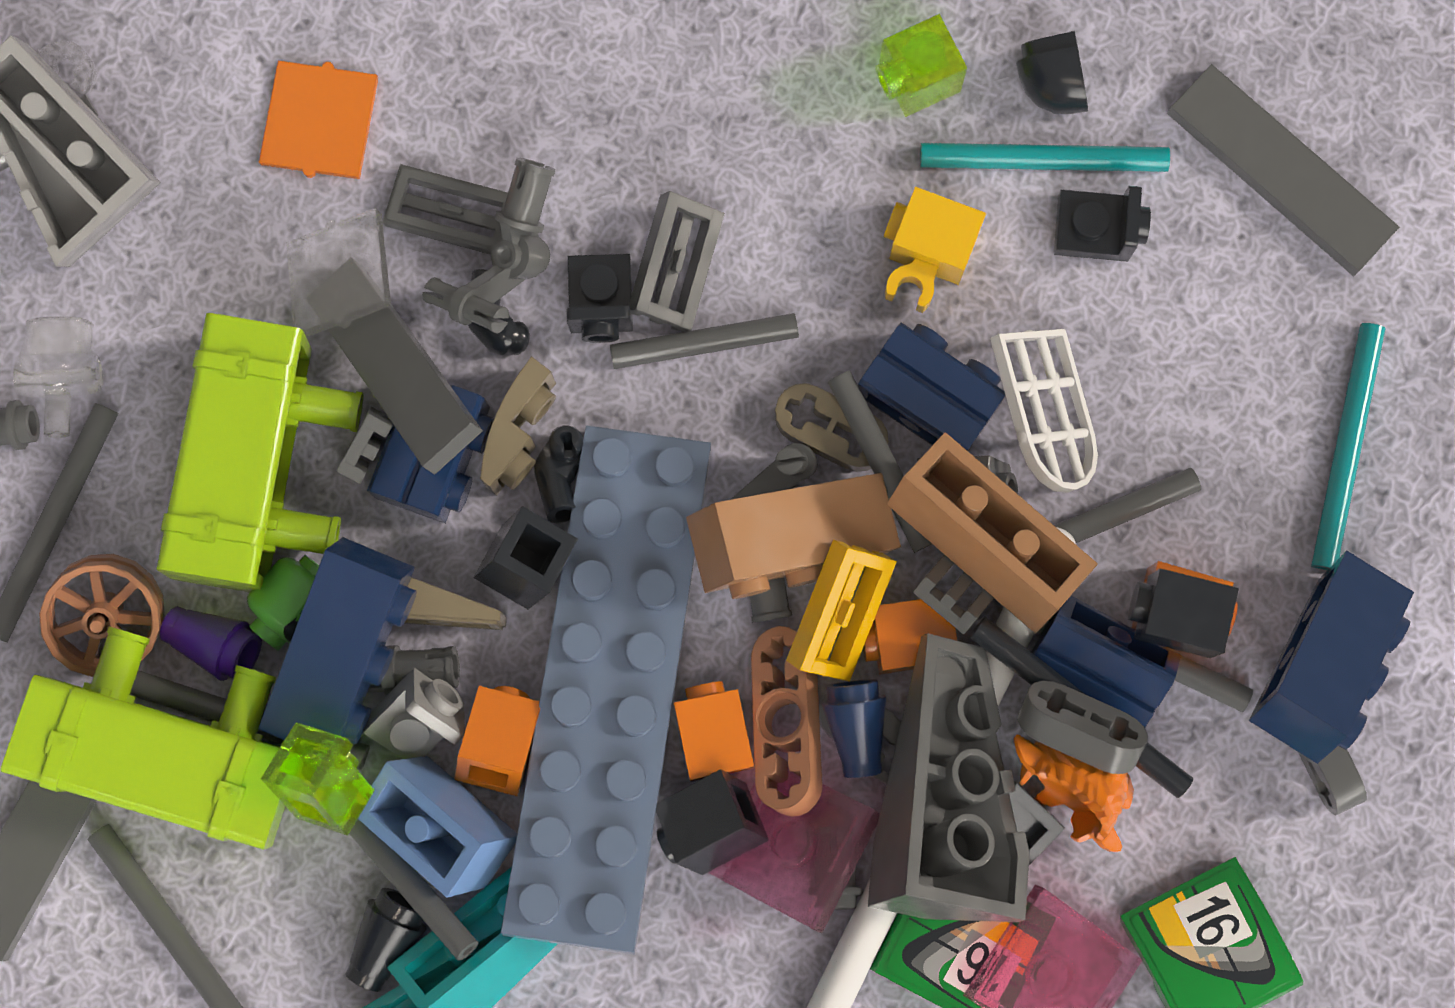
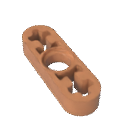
M778 626L762 633L754 643L751 652L755 787L759 798L764 804L785 816L794 817L810 811L818 802L822 792L818 676L814 673L800 671L787 661H785L784 676L783 672L773 665L774 659H779L783 656V647L787 646L791 649L797 633L789 627ZM785 680L798 689L785 688ZM785 705H797L801 712L799 726L788 736L776 737L772 729L774 715ZM775 751L788 753V761L777 755ZM788 767L791 772L801 777L800 784L790 787L789 798L777 790L778 783H783L788 779Z

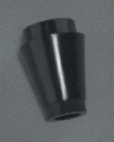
M382 888L376 899L368 900L350 959V965L345 973L350 981L369 991H381L385 981L392 975L387 967L413 947L427 930L423 923L424 920L398 890Z

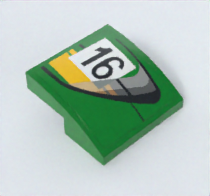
M1236 857L1120 916V922L1150 973L1154 988L1165 1008H1260L1302 986L1304 983L1277 927Z
M1028 902L1026 903L1025 921L935 920L897 913L870 970L942 1008H1010L1049 930L1054 916Z

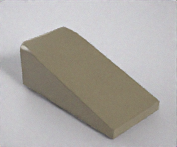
M411 577L408 587L416 590L417 593L404 624L503 630V627H506L507 617L501 611Z

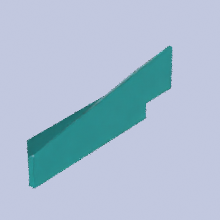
M512 866L453 913L478 941L477 947L470 955L462 960H457L437 935L431 931L387 967L400 985L363 1008H492L557 945V943L509 937L501 934Z

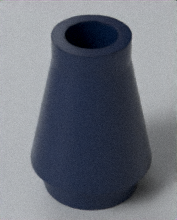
M853 680L827 685V701L821 704L842 763L843 777L860 778L881 774L886 695L879 694L878 680Z

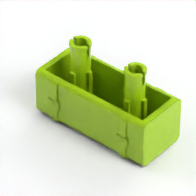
M206 313L199 350H195L192 367L195 373L168 512L164 513L161 525L163 537L156 570L170 579L245 592L261 590L264 575L271 569L276 547L324 554L325 549L339 540L340 517H328L284 509V496L299 423L306 422L357 432L362 415L364 393L307 384V373L312 348L302 329Z
M110 626L91 683L84 682L83 687L36 674L32 677L1 765V772L37 782L41 788L55 792L67 791L208 833L207 837L223 842L232 840L262 850L273 846L296 776V769L302 757V753L262 742L263 735L257 734L273 683L275 684L277 677L236 665V673L219 722L212 720L211 726L134 703L136 697L131 696L130 692L146 645L149 644L150 639Z

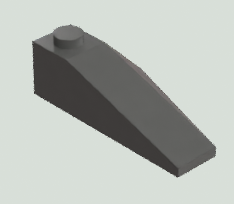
M929 633L921 636L873 841L868 907L923 919L994 922L1025 921L1030 853L1025 831L1017 832L1009 795L1015 792L1016 788L1012 770H1004L996 734L1002 723L986 650L982 647Z

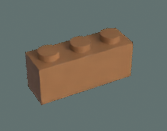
M946 432L903 476L887 503L890 508L1035 634L1059 610L1098 565L1095 560Z
M882 473L715 502L687 516L686 520L704 592L709 593L729 588L731 598L738 599L770 590L768 580L786 577L788 588L817 582L833 539L844 542L851 547L856 545L870 552L874 550L884 554L901 548L892 510L887 505L889 498Z

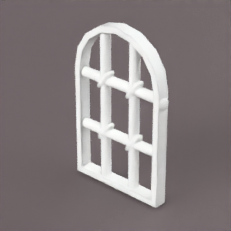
M1026 330L1024 332L1004 333L991 337L992 348L1017 440L1028 468L1039 482L1053 491L1068 493L1087 485L1096 472L1098 452L1093 426L1066 330ZM1048 339L1055 340L1065 373L1063 378H1059L1058 372H1055L1047 343ZM1024 341H1037L1047 379L1037 380L1036 375L1032 373ZM1014 342L1024 378L1022 382H1016L1006 343ZM1069 387L1081 428L1074 429L1073 424L1069 422L1060 388ZM1048 389L1049 395H1052L1061 431L1051 432V428L1047 426L1037 390ZM1025 391L1026 397H1029L1038 429L1037 434H1031L1019 392ZM1078 438H1084L1085 443L1083 468L1074 440ZM1062 441L1063 446H1066L1075 478L1074 483L1062 481L1052 442ZM1034 444H1039L1040 448L1043 449L1048 469L1041 462Z

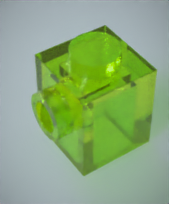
M939 13L883 39L879 64L875 66V70L885 95L890 100L896 98L905 117L961 92L967 66Z

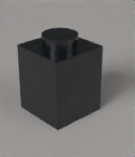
M521 506L502 524L473 578L529 610L550 593L578 538Z
M1160 568L1148 576L1147 583L1137 582L1128 613V620L1137 622L1134 639L1206 658H1213L1224 654L1239 588Z
M722 769L657 803L656 813L662 826L657 829V838L662 851L673 864L680 865L700 875H704L769 841L747 784Z

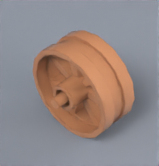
M116 554L89 555L69 564L47 591L39 613L41 636L52 656L69 670L93 677L100 657L96 656L100 641L108 636L109 626L122 630L118 623L151 626L147 636L150 641L146 645L142 661L152 651L165 618L163 594L153 575L136 561ZM106 571L124 577L129 581L117 594L105 592L102 572ZM89 572L93 601L64 585L72 578ZM138 588L146 598L151 612L124 610L123 602ZM57 598L85 613L84 616L58 625L55 617ZM83 629L90 637L86 653L77 649L64 636Z

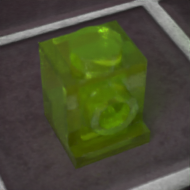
M297 722L260 778L297 819L347 836L375 791L357 770L359 761L350 753L353 744L348 738Z

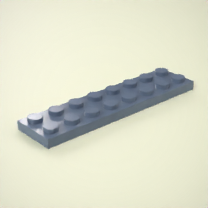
M588 425L585 427L573 499L576 508H572L568 533L578 538L561 571L539 702L540 712L535 726L501 929L503 936L635 955L695 559L686 517L702 509L711 442Z

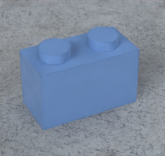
M428 756L387 761L353 814L447 898L486 888L516 843L518 834Z

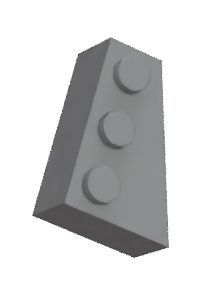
M9 36L0 45V154L4 155L21 190L19 193L28 211L32 212L48 245L47 250L55 266L71 267L161 182L28 43L14 36Z

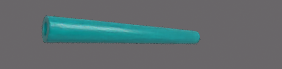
M921 143L920 168L1168 172L1170 167L1169 147Z
M1362 323L1359 328L1311 567L1327 571L1340 558L1386 330L1385 327L1378 324Z

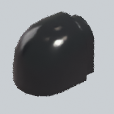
M1075 31L1035 39L1022 44L1023 58L1016 62V66L1025 94L1038 107L1054 114L1087 112L1086 90Z

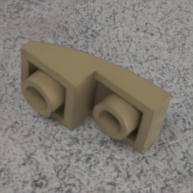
M532 356L507 391L496 413L487 438L480 479L487 489L496 496L505 485L511 490L515 489L532 470L536 460L530 454L536 446L532 438L520 428L525 421L531 425L539 422L556 398V395L551 392L552 388L556 385L552 372Z

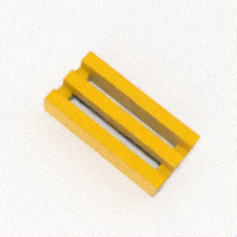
M833 539L786 661L800 671L850 681L897 561L884 553L874 550L870 552L856 545L851 547L844 542ZM864 566H866V568H865V570H864V573H863V575H862L861 581H860V583H859V586H858V588H857V591H856V593H855V596H854V598H853V601L851 602V599H852L853 594H854V592H855L856 586H857V584H858V581H859V579H860V576H861V574H862V571H863V569H864ZM842 626L841 632H840V634H839V637H838V639H837V642H836L835 647H834V649H833V652H832V654H831L830 660L828 661V658H829V655H830L831 650H832V648H833L834 642H835V640H836V637H837V635H838V632H839V630H840V627Z

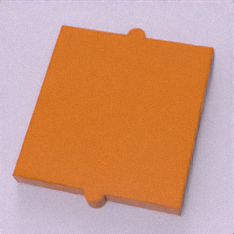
M278 60L259 164L303 171L307 178H313L316 173L360 179L378 84V75L335 69L331 62H325L321 67Z

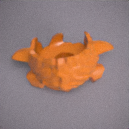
M1017 734L1014 737L1016 753L1022 763L1020 785L1023 786L1032 775H1036L1043 786V789L1035 797L1039 803L1047 807L1064 804L1074 810L1070 819L1073 826V832L1070 837L1074 841L1080 843L1092 838L1101 848L1109 852L1121 851L1123 846L1114 826L1117 822V817L1122 813V809H1129L1132 804L1134 788L1128 773L1112 774L1102 771L1038 741L1032 743Z

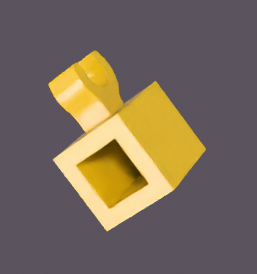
M918 187L914 188L908 206L896 202L883 237L894 241L889 259L901 263L903 266L898 267L890 274L885 288V299L893 301L897 288L901 284L913 283L919 288L921 293L916 311L923 313L931 303L934 294L935 277L959 285L986 213Z

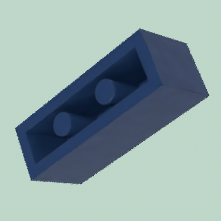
M344 537L325 549L258 728L259 730L331 760L347 742L355 745L358 743L372 710L370 707L363 705L370 684L376 686L381 684L394 654L393 649L385 646L393 624L399 627L403 626L416 597L417 591L408 587L415 569L414 566Z
M1346 550L1319 578L1249 721L1317 764L1337 746L1347 750L1358 738L1366 724L1367 716L1360 712L1364 701H1369L1378 692L1388 675L1389 667L1382 664L1386 653H1391L1399 645L1409 629L1411 621L1404 617V613L1414 592Z

